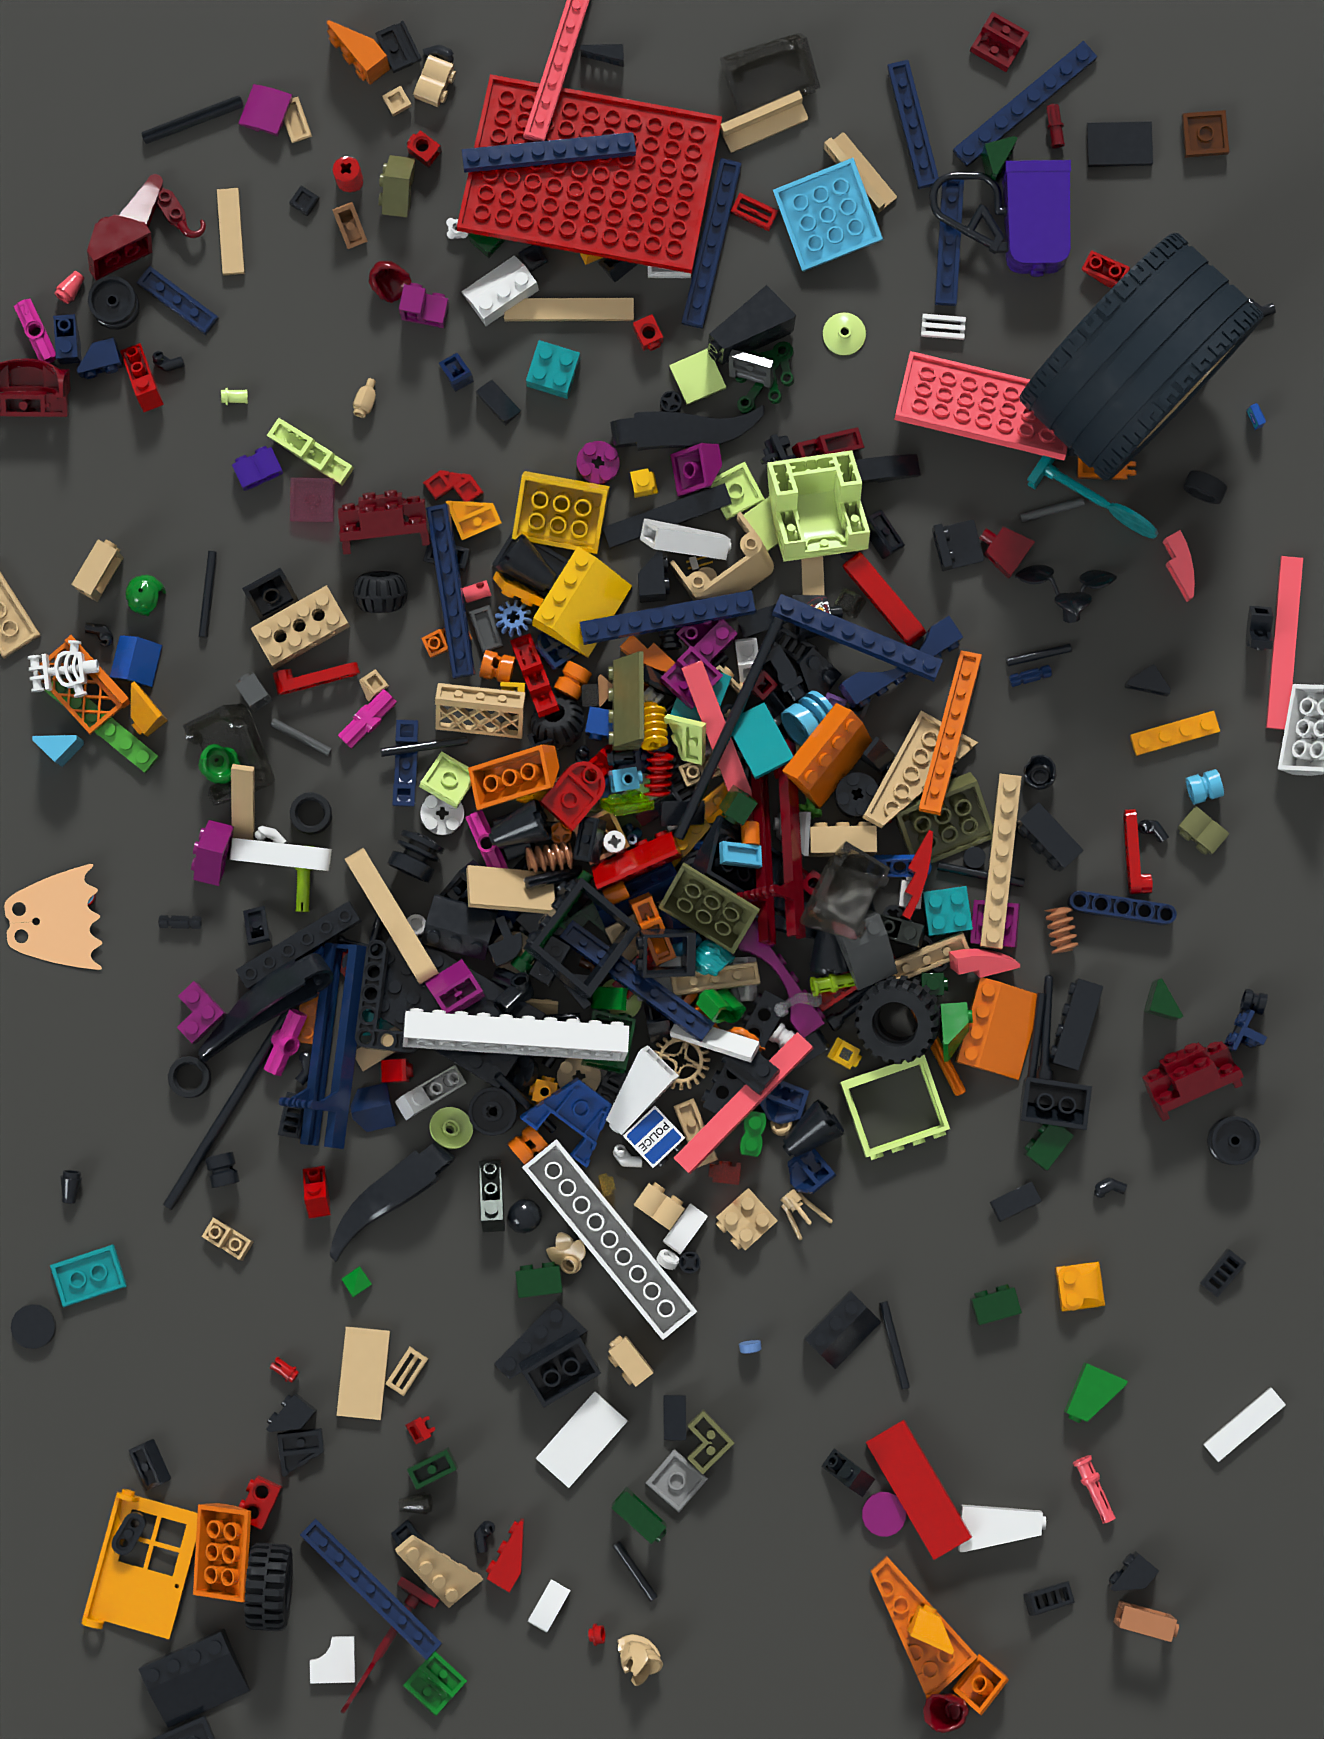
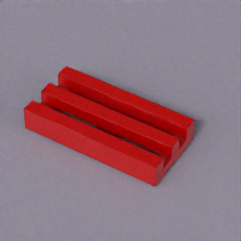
M739 193L730 213L770 231L778 210ZM743 200V201H745V202H747V203H749V204H751V205H753V206H755V207H757V208H760V209H762V210H764V211H766V212H768V213H770V214H772V215H771V217H769V216H767V215H765V214H763V213H761V212H759V211H757V210H755V209H753V208H750V207H748V206H746V205L740 203V201ZM737 208H740V209H742V210H744V211H746V212H748V213H750V214H753V215H755V216H757V217H759V218H761V219L767 221L768 223H765V222H763V221H761V220H759V219H756V218H754V217H752V216H750V215H748V214H746V213H744V212H741V211L737 210Z

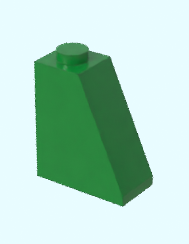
M1084 1362L1064 1412L1068 1413V1418L1075 1422L1081 1423V1420L1088 1422L1127 1385L1128 1381Z

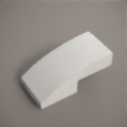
M756 637L735 639L739 679L742 683L745 681L758 653Z
M690 1203L662 1242L678 1254H681L708 1216Z
M551 1579L527 1622L547 1633L571 1590Z

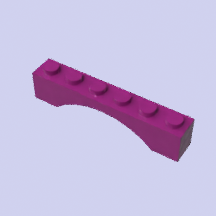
M754 919L737 948L740 951L760 958L776 972L785 986L789 998L790 1023L805 1038L824 1024L823 1019L825 1016L818 1007L814 1009L811 1005V996L806 989L801 991L797 985L800 981L793 971L789 973L784 967L787 964L780 953L776 955L771 949L774 945L768 946L759 942L758 922Z

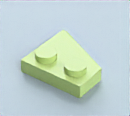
M667 714L664 717V722L669 724L673 732L671 738L678 747L681 760L702 765L705 762L706 723Z

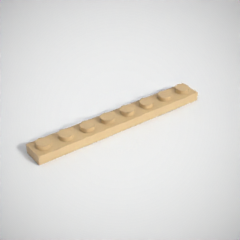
M999 774L980 947L1001 950L1003 948L1022 776Z

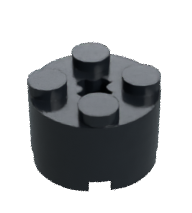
M859 772L850 773L838 783L834 794L835 803L843 815L854 819L862 818L879 787L875 780L867 774ZM859 791L861 792L860 796L863 798H858L856 801L853 799L854 795L851 792L856 793Z

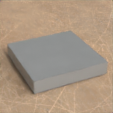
M674 1449L645 1483L676 1511L680 1512L708 1478L704 1474L702 1475L694 1465Z

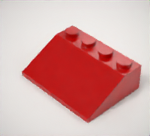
M667 830L655 834V839L649 842L647 839L635 843V848L629 851L626 848L616 853L615 857L611 859L605 858L599 864L591 867L597 890L602 891L621 881L626 883L664 864L684 857L674 837V833H668Z

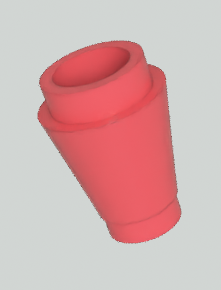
M74 271L56 287L54 294L62 302L69 304L70 301H74L85 278L79 272Z

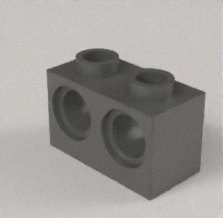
M247 673L238 679L239 683L236 684V687L254 712L273 701L254 673L251 675Z

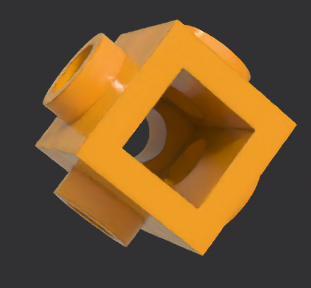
M542 1076L541 1080L536 1079V1083L530 1086L529 1090L532 1101H536V1104L559 1090L558 1083H554L555 1078ZM542 1088H548L549 1094L547 1096L541 1095Z

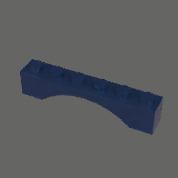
M950 616L931 626L926 633L920 651L940 659L942 652L946 650L951 652L960 646L959 642L963 636ZM899 667L884 672L870 673L859 671L843 681L838 688L852 709L856 706L862 708L871 702L869 698L874 695L880 697L889 691L888 686L893 683L896 686L907 679L905 676L911 672Z

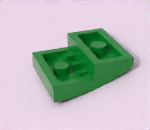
M435 1652L418 1667L403 1684V1687L436 1716L467 1680Z

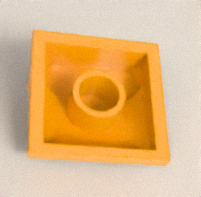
M1099 1262L1055 1267L1061 1311L1105 1306Z

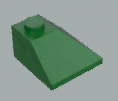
M967 1002L940 1004L944 1062H948L969 1032V1023H973L972 1010H968Z

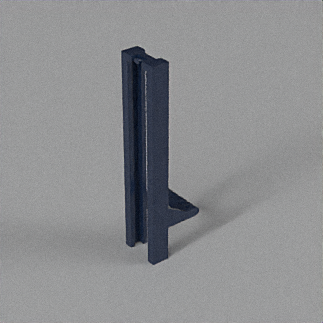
M325 943L323 959L334 976L331 984L319 991L307 1088L291 1098L281 1097L279 1099L280 1106L304 1109L300 1144L319 1146L323 1111H328L324 1147L344 1149L357 1048L355 1033L366 946ZM348 950L331 1093L325 1097L342 953Z

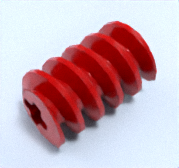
M347 156L336 160L333 165V174L337 186L342 191L349 193L360 190L364 180L358 161Z
M647 751L653 754V757L646 758V761L652 763V765L645 768L651 774L645 775V778L650 780V783L644 784V787L650 790L643 793V795L664 797L671 794V790L665 787L672 784L666 778L672 777V773L667 770L672 769L673 764L667 761L673 760L674 756L664 751Z

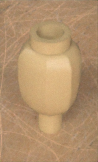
M368 378L366 385L361 387L355 396L353 414L357 417L365 418L366 414L372 411L376 399V392L374 390L376 381L374 379Z

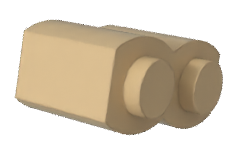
M429 55L415 87L414 98L439 107L440 103H444L448 95L446 88L449 83H453L456 76L454 65Z
M656 1182L653 1185L648 1183L633 1205L668 1230H671L685 1210L682 1207L684 1202L674 1195L669 1198L664 1194L666 1189Z

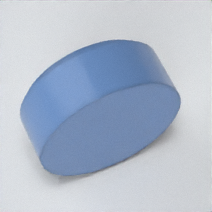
M760 1340L739 1343V1350L744 1354L758 1352L762 1349Z

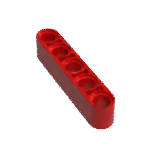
M858 552L842 565L845 572L905 644L912 646L927 633L922 624L861 552Z

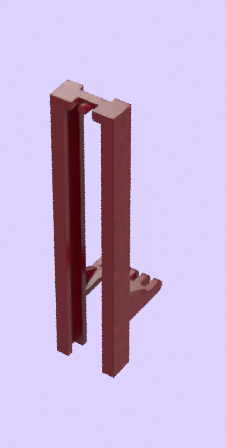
M785 739L794 756L796 754V743ZM786 765L778 768L784 884L781 886L773 885L768 774L755 780L751 772L752 797L758 803L753 810V821L759 822L762 867L755 869L756 888L736 894L760 909L758 912L759 942L768 946L776 944L774 897L785 898L787 936H796V939L806 938L798 787L783 773L782 770Z

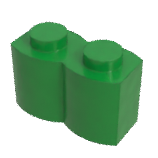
M714 989L704 990L696 1002V1005L714 1023L724 1021L728 1023L737 1022L747 1009L727 989L718 991Z
M752 1111L744 1119L743 1128L745 1133L740 1141V1152L742 1155L758 1157L763 1143L761 1134L766 1126L765 1113Z

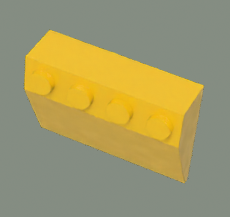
M524 471L521 477L512 539H516L523 533L533 543L576 550L579 547L588 553L597 554L610 486Z
M577 547L534 615L532 626L589 658L597 643L583 644L580 622L614 616L631 590L632 585L597 557Z

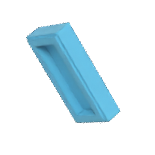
M727 841L719 843L720 864L755 869L762 867L760 845Z

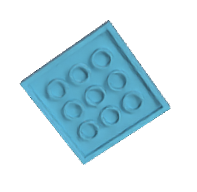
M854 158L773 190L803 272L884 240Z

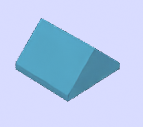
M77 735L32 736V740L54 762L62 767L84 745V740Z

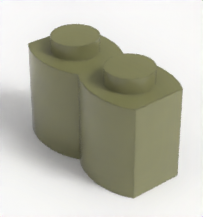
M1197 806L1190 811L1177 827L1180 830L1179 834L1187 841L1193 840L1197 844L1196 848L1204 855L1207 853L1212 855L1229 835L1222 826L1212 820Z

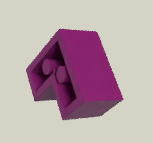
M417 283L404 284L399 306L402 320L444 328L449 308L448 298H445V295L441 293L427 294L426 289Z
M209 820L206 827L201 828L199 834L200 841H196L193 848V854H196V858L193 859L191 870L194 871L193 880L219 886L225 873L226 856L231 847L234 826Z
M193 981L178 995L192 1013L177 1028L192 1044H196L227 1015L198 982Z

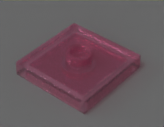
M291 478L290 521L334 522L335 479Z

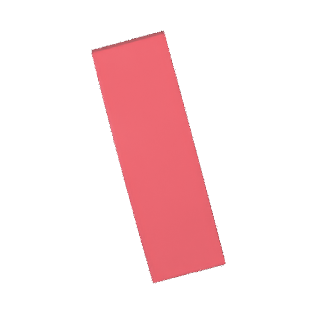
M1181 530L1166 537L1162 543L1172 558L1167 562L1166 567L1186 602L1194 597V568L1187 542Z
M961 949L949 952L950 968L959 975L973 972L982 978L1020 968V963L1015 959L996 951Z

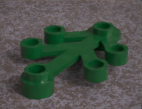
M785 341L777 343L773 350L761 353L752 351L748 353L773 361L774 381L768 393V398L773 404H778L782 400L775 372L780 364L783 372L780 377L782 384L789 387L795 381L789 364L793 357L794 349L790 343ZM786 349L785 353H779L780 350ZM786 377H791L790 381H784ZM735 378L738 383H744L748 380L745 378ZM756 382L747 396H742L738 400L737 407L742 414L755 410L754 400L764 388V384ZM774 394L779 395L777 399H772V396ZM749 401L747 406H742L743 402Z

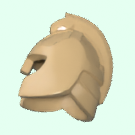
M634 1634L618 1639L621 1666L624 1673L629 1671L633 1673L631 1681L635 1686L641 1685L647 1680L649 1675L658 1673L662 1669L663 1662L660 1659V1653L650 1640Z

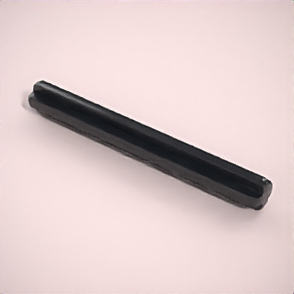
M240 96L232 97L143 131L141 133L142 138L146 144L243 108V101Z

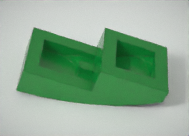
M597 987L592 994L591 1008L626 1011L628 989Z

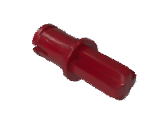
M1050 104L1046 109L1049 123L1047 129L1050 130L1051 147L1061 148L1065 146L1062 130L1064 123L1061 122L1059 105Z

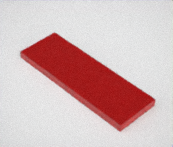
M905 1420L866 1442L933 1560L973 1537Z

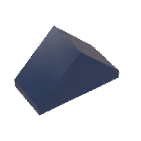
M458 353L439 362L441 369L455 392L474 382L471 371Z

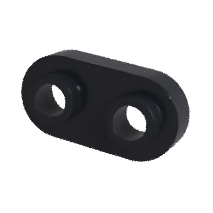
M132 1512L124 1518L112 1539V1548L117 1554L126 1555L135 1547L146 1527V1518L143 1514ZM133 1519H137L139 1521L138 1527H134L132 1525ZM121 1539H126L128 1545L122 1546L120 1543Z

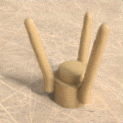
M795 1189L780 1199L783 1202L781 1207L786 1212L799 1240H802V1236L791 1211L797 1210L808 1225L812 1224L800 1207L803 1205L802 1202L831 1224L833 1222L824 1212L805 1198L802 1193H797Z

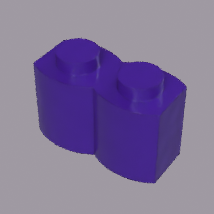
M264 446L255 450L254 455L238 457L235 459L236 463L232 464L244 491L283 474L272 447L267 448Z

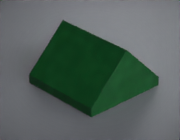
M1012 136L984 145L981 160L985 174L989 175L993 180L997 181L1005 162L1009 160L1018 140L1017 137Z
M1160 978L1153 981L1144 1012L1173 1021L1184 1017L1163 979Z

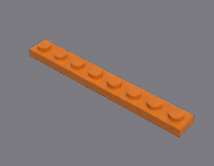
M960 651L919 805V811L941 816L979 672L982 654Z

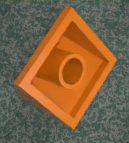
M978 1654V1658L971 1663L952 1690L982 1716L1009 1679L1002 1671Z

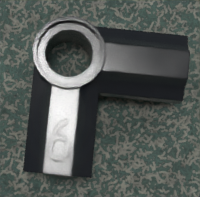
M500 967L494 971L493 978L491 979L492 982L505 990L493 1001L494 1007L501 1014H508L520 1002L528 1001L534 996V990L527 973H514Z

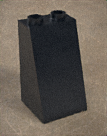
M766 285L709 334L708 355L712 360L718 361L723 365L729 362V355L732 349L750 353L781 339L794 331L796 314Z

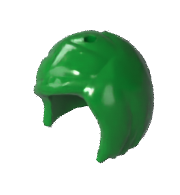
M144 574L134 577L128 583L125 591L129 608L135 613L149 616L158 603V592L162 591L163 594H166L164 585L152 575Z
M211 744L201 753L198 767L201 774L207 780L216 784H224L231 781L232 765H240L238 754L234 749Z

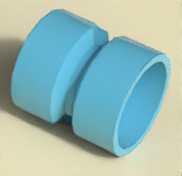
M1216 769L1204 772L1202 777L1197 774L1187 777L1185 780L1190 800L1194 805L1205 802L1207 797L1215 799L1224 796L1223 784Z

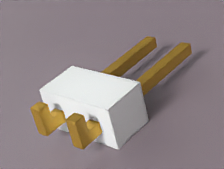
M694 556L690 557L686 563L690 562L691 564L688 570L692 569V571L699 570L700 566L711 564L713 561L698 565L697 560L707 557L696 558Z

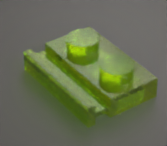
M632 790L628 794H610L607 798H601L600 807L609 813H614V816L653 810L654 801H649V797L643 795L640 791Z

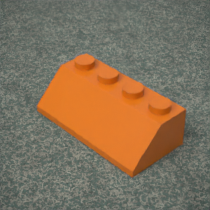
M539 745L469 767L468 771L477 810L553 788L559 770L555 746Z

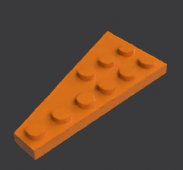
M886 1556L871 1570V1573L926 1698H928L932 1694H939L978 1656L940 1614L939 1616L954 1649L953 1654H949L910 1636L908 1627L918 1605L924 1607L925 1604L933 1606Z

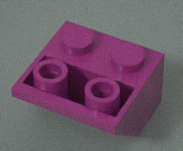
M724 619L684 626L676 633L687 648L692 646L710 663L738 638V633Z
M462 959L425 982L441 1010L446 1011V1014H455L457 1011H463L485 997L483 990Z

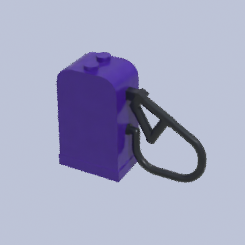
M1071 160L1006 161L1002 170L1004 208H1002L1000 187L989 175L982 172H951L944 174L931 187L929 194L931 210L941 222L988 247L989 251L993 254L1005 253L1007 266L1015 273L1031 274L1032 277H1040L1044 273L1058 272L1064 266L1071 248ZM950 180H982L989 184L994 193V212L996 215H1004L1005 236L987 207L982 204L977 208L968 226L943 214L937 204V193L941 185ZM982 217L995 236L994 241L975 231Z

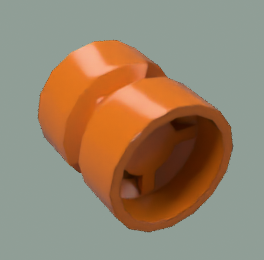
M486 650L479 677L489 680L496 678L497 682H510L516 657L505 654L500 657L497 652Z
M567 661L562 670L563 677H558L553 688L561 694L578 701L584 691L582 685H587L592 673L574 662Z
M530 1125L521 1131L522 1136H515L507 1143L524 1165L534 1158L535 1152L540 1153L549 1146L539 1132ZM531 1139L533 1144L529 1147L525 1142Z

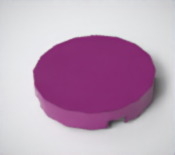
M877 1492L865 1501L862 1508V1519L871 1533L888 1537L896 1534L903 1527L906 1520V1511L895 1494Z

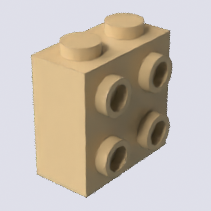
M619 1335L610 1342L611 1348L608 1350L610 1353L608 1359L615 1368L617 1366L621 1367L624 1371L622 1377L629 1385L633 1383L636 1387L653 1374V1369L627 1336L622 1338Z

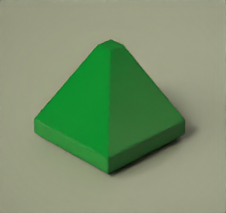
M360 1266L342 1278L352 1297H355L372 1285Z

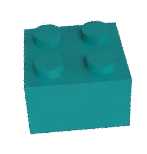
M539 340L526 378V386L568 399L581 359L580 352Z
M967 886L922 893V905L928 937L973 930Z

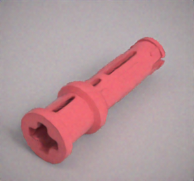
M1087 1455L1074 1461L1073 1465L1077 1467L1082 1478L1080 1481L1084 1486L1086 1485L1102 1523H1108L1116 1517L1100 1485V1475L1093 1467L1092 1457Z

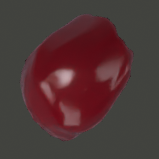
M379 261L371 269L368 282L380 299L393 303L401 298L404 284L410 285L411 278L410 274L392 261Z
M932 1694L926 1699L925 1706L923 1707L924 1720L936 1732L947 1733L959 1729L965 1724L969 1709L966 1701L955 1694Z

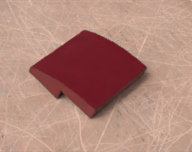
M992 11L969 52L1007 72L1030 32Z

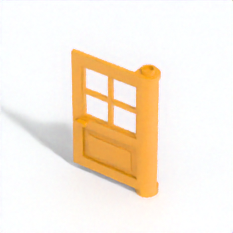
M122 1489V1492H117L81 1624L91 1628L103 1629L104 1622L106 1621L170 1639L196 1545L197 1512L136 1496L135 1491L129 1489ZM132 1510L157 1516L151 1540L140 1537L138 1540L139 1542L149 1544L143 1568L120 1562V1554H117L112 1548L113 1537L124 1518L132 1513ZM162 1518L187 1524L180 1548L156 1541ZM121 1539L120 1541L122 1546L124 1543V1539ZM154 1546L179 1553L173 1576L148 1569Z

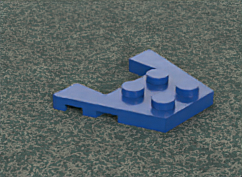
M577 1077L523 1113L520 1118L537 1131L550 1113L554 1114L583 1136L570 1155L587 1168L592 1151L595 1150L597 1145V1138L604 1127L612 1104Z

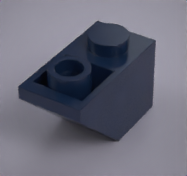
M76 315L53 316L56 359L60 364L81 363V341Z
M114 337L92 343L77 368L81 378L92 379L97 377V374L106 372V374L115 373L118 371V368L123 367L118 345Z

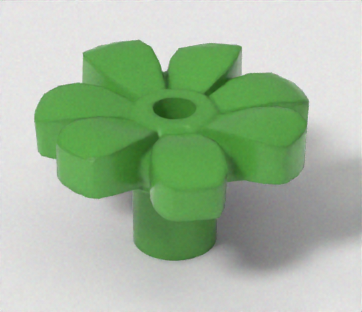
M808 798L805 805L799 804V812H811V819L822 816V810L817 809Z

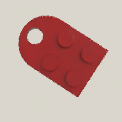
M586 761L574 763L561 774L554 783L553 788H550L545 793L539 803L568 830L573 831L603 795L605 790L604 775L593 763ZM587 770H592L595 774V779L592 782L585 778Z

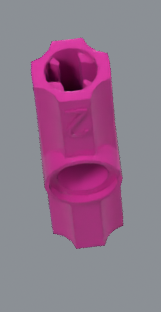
M24 299L17 302L14 309L38 360L48 363L54 362L56 360L55 349L32 300ZM41 328L39 335H31L33 329Z
M383 689L368 705H364L354 715L353 720L340 732L338 737L352 749L367 733H371L381 723L382 718L395 706L397 701Z
M483 810L465 817L486 866L509 869L497 845L492 846L490 849H483L481 847V842L485 838H489L491 828Z
M289 1009L282 1028L272 1035L271 1043L273 1048L264 1070L276 1076L282 1075L289 1057L299 1049L300 1042L298 1036L307 1018L305 1013L296 1009Z

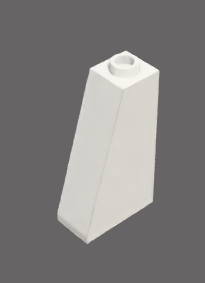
M644 518L640 540L653 549L726 560L727 554L731 551V539L724 534Z
M648 1045L638 1052L606 1118L610 1123V1128L621 1135L626 1133L679 1077Z
M961 1505L960 1516L973 1537L960 1544L958 1550L960 1552H967L1040 1536L1042 1530L1046 1529V1516H1043V1512L1040 1510Z

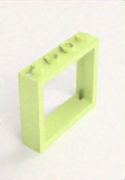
M925 1055L920 1058L916 1057L914 1061L909 1063L904 1060L902 1064H892L840 1082L865 1157L870 1156L871 1160L883 1157V1152L890 1149L892 1153L905 1149L904 1145L912 1142L913 1146L926 1142L925 1137L933 1135L934 1139L946 1135L945 1131L950 1129ZM919 1065L940 1125L870 1149L849 1088Z

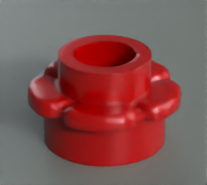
M593 1624V1627L589 1628V1641L593 1642L594 1646L605 1643L606 1635L603 1625L597 1626V1624Z

